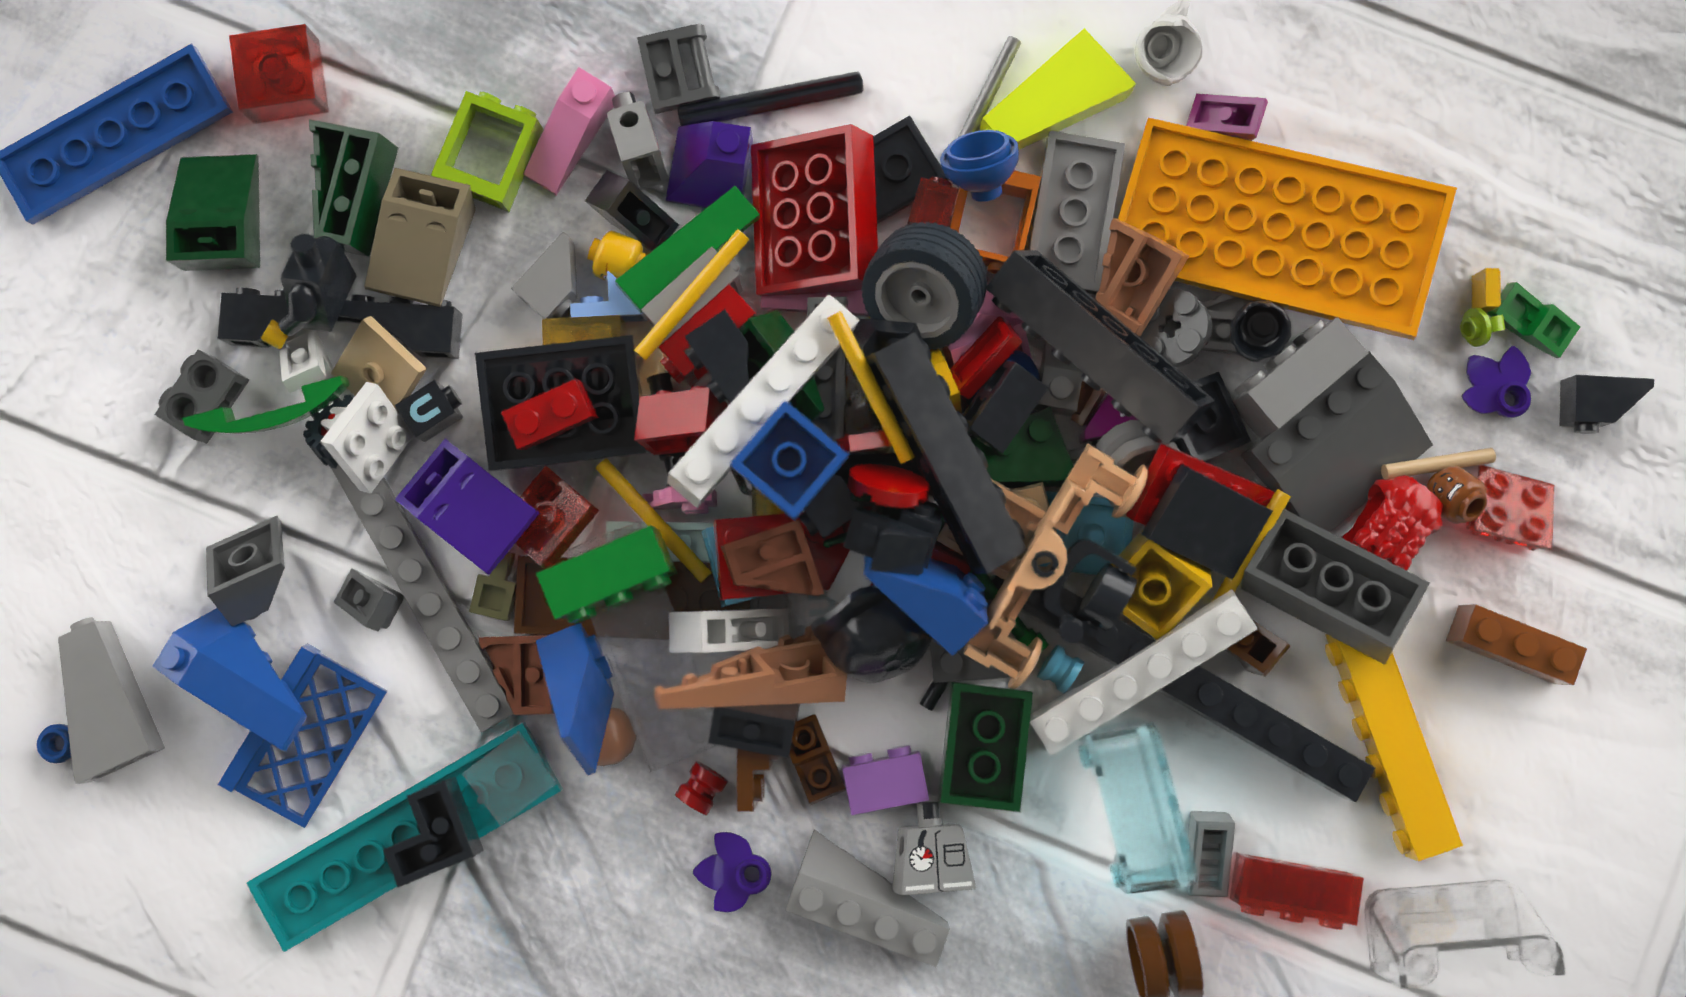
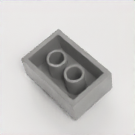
M1338 317L1327 324L1321 319L1312 327L1310 326L1292 341L1297 346L1296 348L1291 344L1264 365L1268 372L1265 373L1261 369L1234 390L1239 395L1233 400L1239 415L1259 438L1280 429L1369 353Z

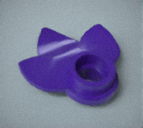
M1511 346L1507 349L1499 362L1480 355H1471L1468 358L1466 373L1473 387L1467 389L1461 397L1469 408L1481 414L1497 412L1506 418L1521 416L1529 409L1531 393L1526 385L1531 376V369L1525 356L1517 347ZM1506 393L1513 395V406L1505 402L1504 396Z
M718 832L714 835L717 854L702 860L693 869V875L703 885L717 891L714 897L715 911L733 912L742 908L750 895L758 894L767 888L772 872L766 859L753 854L750 844L745 838L732 832ZM748 867L758 869L759 878L757 880L750 881L746 878L745 870Z

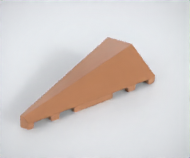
M1113 218L1109 228L1111 233L1107 253L1104 254L1102 263L1104 268L1100 288L1096 293L1095 299L1140 337L1189 258V255L1147 232ZM1082 379L1077 411L1072 415L1071 420L1081 426L1086 425L1106 392L1102 388L1100 391L1093 389Z
M810 625L805 628L804 635L792 639L787 634L779 638L777 646L767 649L757 646L713 664L710 673L698 678L695 674L690 673L683 676L682 684L667 689L662 686L655 687V699L659 709L845 702L847 674L839 670L832 663L822 648L821 642L814 636Z

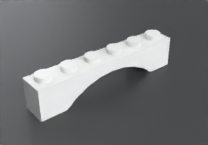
M830 294L826 296L669 472L666 482L696 508L704 502L732 469L730 466L731 461L784 400L789 402L840 348L841 345L827 317L842 311L853 333L859 319Z
M1231 589L1197 610L1185 621L1135 655L1096 678L1060 695L1033 712L1030 724L1052 756L1258 628Z

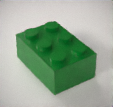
M652 525L536 573L554 619L567 620L569 624L574 622L578 624L597 616L595 608L606 605L607 608L611 606L616 608L635 599L632 594L633 592L642 588L645 592L649 591V593L672 584L669 577L678 574L660 530Z

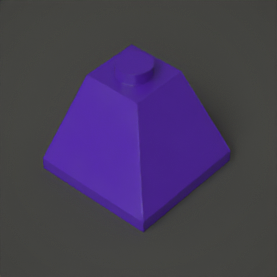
M715 121L678 126L666 202L707 208L734 186L744 195L751 157V145L753 144L751 127Z

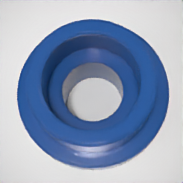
M53 724L46 727L40 733L36 747L40 756L47 762L63 763L71 759L68 725ZM59 736L64 741L62 750H58L55 746V740Z

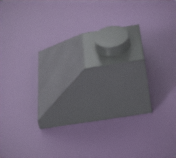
M274 516L206 547L207 596L232 627L246 620L255 619L270 608L285 569L282 527L278 516Z

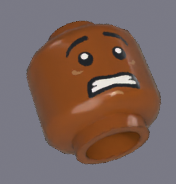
M1458 466L1447 467L1436 472L1428 481L1427 488L1443 503L1442 517L1454 524L1473 521L1486 508L1487 489L1484 483Z

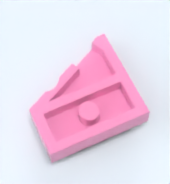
M671 486L653 491V494H642V497L654 510L682 508V512H685L686 515H701L709 513L708 507H717V491L715 489L698 508Z

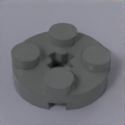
M1169 289L1140 337L1175 367L1184 366L1194 361L1199 356L1197 353L1202 350L1204 344H1208L1212 334L1211 316L1206 306L1192 293L1181 289ZM1170 319H1173L1176 323H1181V328L1175 330V336L1169 338L1168 333L1163 332L1164 326L1167 325Z

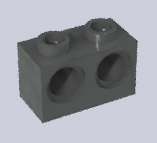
M197 349L194 355H190L183 362L180 368L181 375L173 387L168 388L161 395L158 402L159 408L154 415L193 440L208 444L215 432L185 426L183 422L185 406L193 402V415L221 407L231 408L250 379L212 355ZM215 370L216 380L210 387L206 388L204 384L205 376L208 372Z

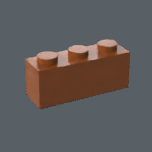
M1476 604L1458 606L1446 638V642L1557 685L1575 684L1587 648Z

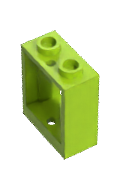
M466 91L431 176L470 185L473 199L510 212L524 179L523 173L544 130L536 118V113L520 105H515L514 109L501 105L499 98L487 92L480 91L479 95ZM477 111L523 128L499 185L453 168Z

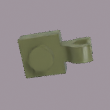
M508 552L491 572L490 576L478 574L469 609L470 613L510 621L516 597L517 582L509 581L508 577L513 568L516 553Z

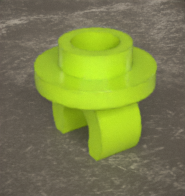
M1481 308L1467 310L1460 324L1463 338L1474 347L1487 344L1492 332L1506 330L1503 314L1489 317Z

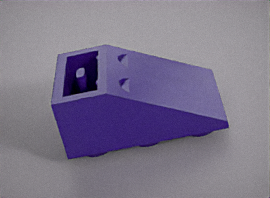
M447 439L441 442L395 498L399 504L488 575L491 574L540 514Z

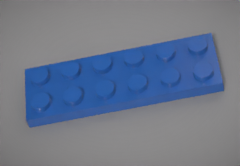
M191 43L0 150V176L25 221L34 225L228 116L233 111L198 49Z

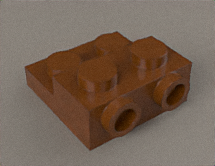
M737 749V812H753L758 804L757 801H763L765 797L764 774H757V770H770L773 761H778L780 757Z

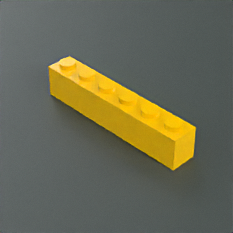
M1325 634L1328 644H1325L1327 658L1332 666H1337L1342 680L1338 682L1340 694L1345 703H1350L1355 716L1352 719L1353 730L1360 741H1364L1369 754L1365 756V762L1375 767L1371 776L1374 779H1378L1382 793L1379 794L1381 807L1387 816H1391L1396 831L1392 832V837L1398 851L1401 854H1405V857L1419 862L1462 847L1460 835L1393 652L1384 665Z

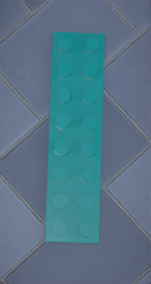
M526 722L520 723L246 882L283 952L397 887L383 849L421 834L407 795L443 780L456 777L480 839L562 791L563 788Z

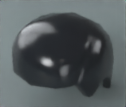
M1257 300L1244 305L1231 321L1230 339L1239 355L1253 362L1277 356L1285 348L1291 337L1290 318L1282 306L1269 300Z

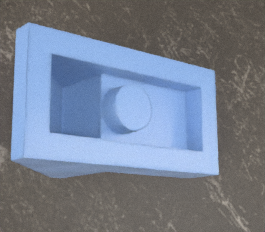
M607 271L609 301H603V297L587 296L580 298V303L570 304L571 320L576 326L648 320L643 312L640 313L615 283L617 278L609 271Z

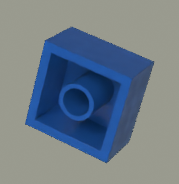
M784 400L731 461L730 466L795 521L845 463L849 454Z

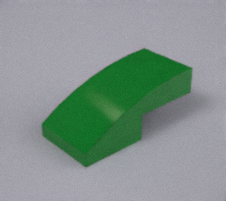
M1517 282L1507 283L1501 292V305L1487 313L1490 317L1503 314L1506 329L1554 358L1562 356L1581 327L1554 304L1544 305Z

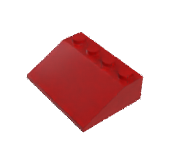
M853 124L752 144L753 207L760 214V219L754 223L756 295L776 296L862 290L866 269L878 250L873 135Z

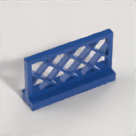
M308 643L301 646L281 679L287 683L299 703L313 700L318 718L317 722L302 725L296 734L294 743L298 755L276 761L272 744L250 731L217 784L230 792L235 790L303 828L309 823L388 690L320 653L321 650ZM320 665L335 672L339 685L338 688L317 693L313 677ZM343 677L354 682V684L345 686ZM309 685L311 695L301 697ZM363 687L375 694L368 708L352 712L347 690ZM340 692L346 714L324 719L319 698ZM363 715L356 727L354 717ZM348 719L352 734L348 742L332 746L326 724ZM320 726L325 748L304 753L299 732ZM343 749L337 760H335L333 751ZM327 753L331 767L330 772L327 776L311 780L306 758ZM266 754H268L270 763L260 765ZM299 761L305 782L283 787L278 766ZM271 768L277 789L262 793L248 784L255 772ZM322 783L315 795L313 785ZM306 787L310 805L304 815L289 808L285 793ZM279 795L280 802L274 800L271 796Z

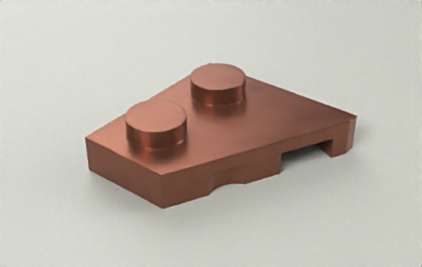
M548 635L479 637V645L481 649H486L495 668L493 673L499 685L505 689L506 700L514 715L555 714L536 640Z

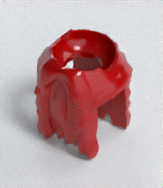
M1402 475L1390 479H1378L1369 489L1368 501L1364 510L1358 516L1351 530L1341 538L1407 571L1412 564V559L1418 554L1419 548L1424 546L1426 537L1438 532L1443 526L1441 518L1443 503L1426 486L1417 482L1413 477Z

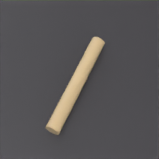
M1493 448L1384 464L1381 466V475L1383 479H1390L1402 475L1414 476L1439 472L1452 466L1464 468L1495 462L1496 453Z

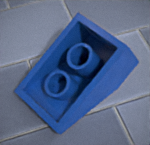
M865 556L864 575L952 656L988 624L985 587L971 572L964 574L957 566L932 558L930 559L928 569L924 568L921 575L874 571L870 569L872 558Z
M578 623L536 640L561 739L589 776L596 772L614 697L610 678L615 677L616 674L607 654L603 656V651L596 635L589 636L582 624Z

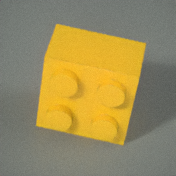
M1143 528L1119 554L1120 557L1134 564L1136 571L1132 577L1137 579L1134 592L1122 614L1158 640L1171 631L1212 587L1211 569L1147 539L1141 534L1144 530Z

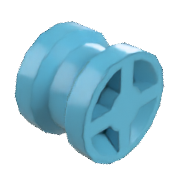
M1057 644L1045 659L1037 677L1043 681H1052L1055 683L1056 689L1064 694L1077 678L1085 661L1079 657L1071 658L1066 654L1065 648Z

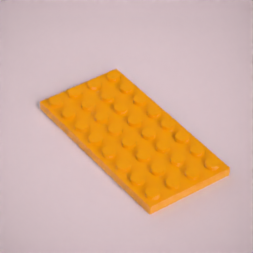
M1148 117L1118 220L1147 232L1189 255L1175 282L1252 301L1269 300L1282 306L1284 309L1329 320L1338 317L1345 324L1414 340L1419 329L1457 188Z

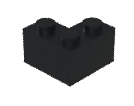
M456 777L443 780L407 795L421 834L383 849L398 888L474 857L484 851Z

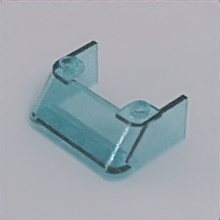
M1132 718L1098 727L1078 739V741L1084 743V745L1078 746L1084 770L1091 768L1093 774L1097 777L1117 853L1114 855L1115 863L1109 864L1115 888H1119L1125 894L1177 889L1197 884L1198 877L1163 743L1155 723Z

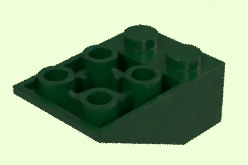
M257 154L180 157L166 219L167 262L183 271L260 268L259 156Z

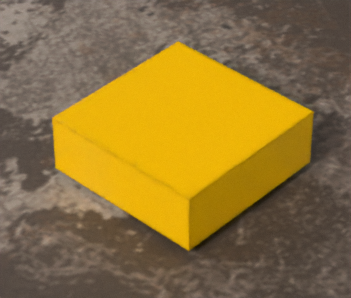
M1485 268L1472 276V308H1481L1486 313L1498 308L1501 305V271H1499V268Z

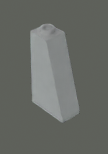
M93 617L70 625L71 632L58 637L73 777L76 784L96 781L165 749L111 621H95Z

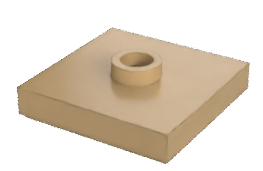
M370 316L361 321L331 374L334 377H347L350 384L347 389L354 396H356L366 382L378 384L395 407L397 403L411 395L427 368Z

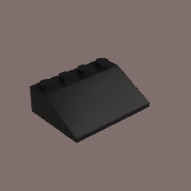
M633 335L475 353L488 471L650 454L648 450L635 441L639 397L643 396L636 352L634 351ZM574 379L582 381L598 418L527 450L517 449L501 412Z

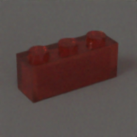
M1236 852L1229 899L1237 905H1241L1240 911L1243 913L1264 916L1265 910L1280 912L1279 918L1283 920L1303 923L1304 917L1319 919L1318 925L1343 930V923L1357 926L1364 877L1347 871Z

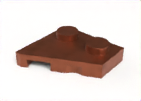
M800 520L721 546L734 585L811 596L825 594Z

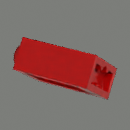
M730 284L658 347L664 356L660 363L679 385L685 380L690 387H693L708 374L704 367L697 371L685 354L684 350L690 346L684 336L724 309L738 329L749 318L757 316L756 312Z

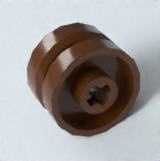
M1184 910L1162 913L1158 929L1148 916L1127 919L1126 938L1128 953L1139 997H1169L1170 988L1175 997H1203L1202 966L1195 935Z

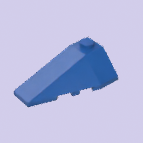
M218 608L174 631L152 667L201 701L280 750L287 751L306 720L307 715L287 683L280 680L271 666L273 661L269 654L262 651L254 639L256 634L251 626L246 622H242L232 627Z

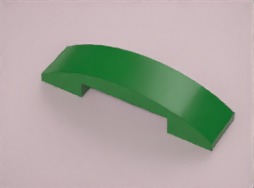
M337 376L301 386L305 402L238 420H235L232 408L221 407L184 417L183 422L185 426L194 429L220 433L241 434L274 430L297 423L319 412L338 398L350 384L347 377Z

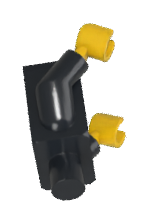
M300 234L292 239L290 245L293 252L281 274V283L289 313L280 322L271 320L261 337L262 341L277 349H281L287 338L294 336L302 328L332 332L357 277L345 255V247L338 241L327 236L314 238L309 234Z

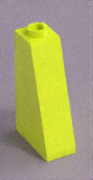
M1083 28L982 118L979 130L1001 131L1013 137L1017 141L1020 150L1048 137L1050 130L1058 132L1124 101L1131 95L1136 82L1093 36Z

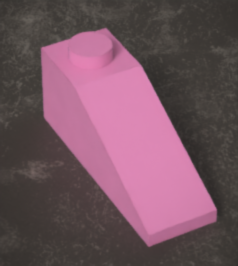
M578 67L553 108L523 173L525 177L551 193L558 194L604 123L607 113L614 107L612 99L615 95L611 86Z

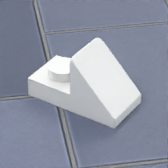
M305 329L294 336L288 337L283 347L279 349L282 382L290 393L299 389L303 394L301 386L334 377L331 374L334 368L316 330Z

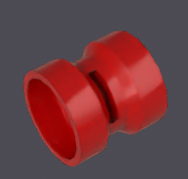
M695 761L689 771V780L687 783L681 784L674 795L697 812L708 815L714 805V796L716 793L722 792L729 781L707 765Z

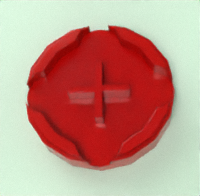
M883 464L856 465L850 469L847 482L848 489L855 496L862 498L864 492L872 495L871 501L875 502V504L894 508H912L918 506L919 501L921 503L926 502L930 488L929 482L922 476L906 469Z

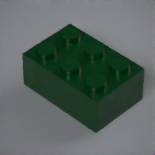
M951 682L938 793L940 803L1021 812L1033 699L1032 691Z

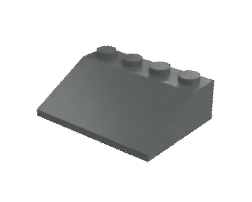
M1370 351L1280 429L1260 438L1240 455L1267 488L1275 491L1279 489L1291 496L1285 506L1287 511L1329 532L1334 530L1368 501L1369 489L1378 479H1383L1381 475L1382 465L1416 460L1433 445L1395 380Z

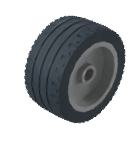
M930 222L912 223L892 233L881 244L871 259L862 282L863 304L871 319L916 323L922 340L926 342L930 350L947 347L951 343L953 344L970 328L984 302L988 275L982 256H980L979 251L976 250L975 246L964 235L942 224L938 225L937 223Z

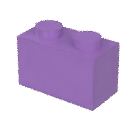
M910 745L887 749V757L873 759L872 753L848 757L850 764L842 765L851 815L928 801L929 795L919 750L911 752Z

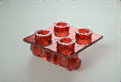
M1479 465L1478 479L1484 483L1487 489V505L1477 519L1466 522L1465 528L1471 530L1472 535L1478 536L1481 534L1488 537L1493 535L1495 541L1501 542L1505 539L1506 544H1518L1527 547L1531 551H1535L1537 548L1551 551L1553 548L1555 484Z

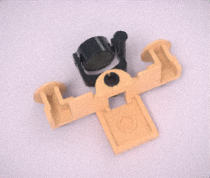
M1087 443L1047 511L991 479L993 483H996L1002 489L1006 498V504L1004 505L1011 519H1015L1019 523L1025 537L1030 530L1034 533L1035 538L1021 560L1015 557L991 571L1005 581L987 609L988 624L967 642L964 647V654L987 668L992 665L1011 676L1008 688L1016 689L1027 680L1041 654L1043 643L1039 637L1034 638L1027 647L1009 636L1015 626V619L1033 589L1045 588L1043 595L1044 606L1048 611L1060 617L1061 627L1059 634L1061 639L1069 644L1079 642L1083 638L1084 633L1094 638L1098 632L1096 626L1104 631H1108L1125 609L1137 583V579L1132 577L1136 571L1134 564L1088 538L1077 540L1066 552V547L1060 535L1052 527L1067 535L1083 507L1089 504L1095 492L1115 503L1112 517L1120 518L1124 516L1135 504L1145 486L1148 470L1144 465H1141L1132 475L1113 464L1115 460ZM945 522L938 534L937 541L963 555ZM1090 554H1097L1110 563H1106L1096 574L1080 602L1076 615L1061 607L1060 595L1062 588L1072 570L1084 557ZM1047 556L1051 558V562L1049 565L1042 567L1037 564V558Z

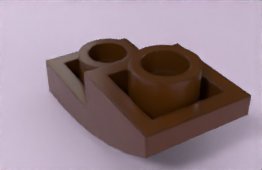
M816 714L796 721L789 755L809 804L813 805L847 791Z

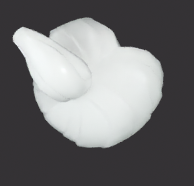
M1178 0L1170 5L1161 14L1160 18L1153 21L1151 26L1143 28L1136 40L1134 48L1136 64L1144 75L1158 84L1171 86L1172 84L1179 83L1191 74L1201 61L1203 54L1202 41L1196 27L1189 22L1187 17L1191 0Z

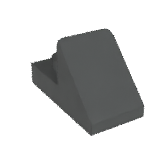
M351 568L333 603L365 627L379 632L380 628L387 629L390 626L404 600V596L383 583Z

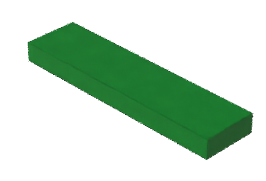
M734 186L616 279L615 283L636 309L642 313L641 309L710 247H713L718 252L737 229L744 232L760 219V214L739 189Z

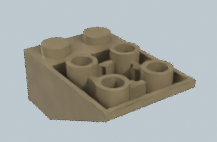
M394 168L381 203L364 285L365 290L441 307L476 211L470 185Z

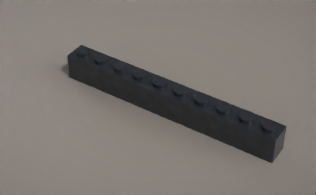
M1063 587L1060 595V605L1077 615L1082 597ZM1045 588L1033 589L1021 612L1059 633L1061 627L1060 617L1048 611L1044 606L1043 595ZM1117 619L1108 631H1104L1096 626L1098 632L1094 638L1084 633L1083 638L1076 644L1117 666L1156 640ZM1199 665L1158 690L1160 693L1343 799L1357 803L1375 770V767Z

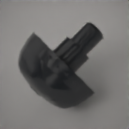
M874 586L862 587L850 593L836 607L815 619L811 624L814 636L821 642L822 648L832 663L842 672L866 683L882 682L913 669L927 652L932 637L879 588Z

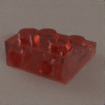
M545 466L520 495L521 499L540 514L515 544L541 567L548 569L555 565L600 510L560 476Z

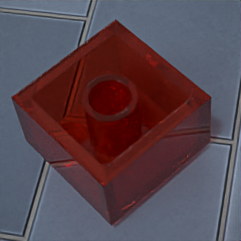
M306 24L229 35L238 109L254 124L329 112L320 42Z

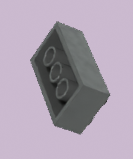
M1284 509L1245 569L1240 589L1385 665L1419 606L1430 582Z

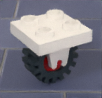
M366 382L354 398L351 395H345L342 401L338 397L333 401L332 405L326 406L320 413L313 414L312 418L314 421H307L305 427L308 430L303 431V436L306 438L305 442L324 465H329L330 468L336 469L339 464L359 491L370 494L414 436L379 385Z

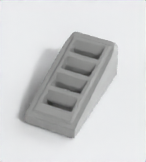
M1190 811L1187 888L1189 896L1228 897L1235 821L1227 812ZM1204 830H1220V832H1208ZM1219 843V848H1202V844ZM1201 859L1219 860V865L1201 864ZM1199 875H1218V881H1200Z

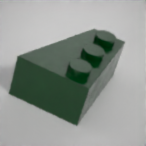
M309 119V131L313 133L314 154H310L311 167L315 171V190H312L314 238L320 236L330 237L345 247V252L370 257L382 199L391 178L398 147L377 132Z
M1051 407L1030 414L1004 453L996 451L991 446H985L972 435L969 436L974 447L979 448L984 454L988 464L986 470L990 478L1006 488L1023 487L1043 482L1044 487H1061L1074 467Z

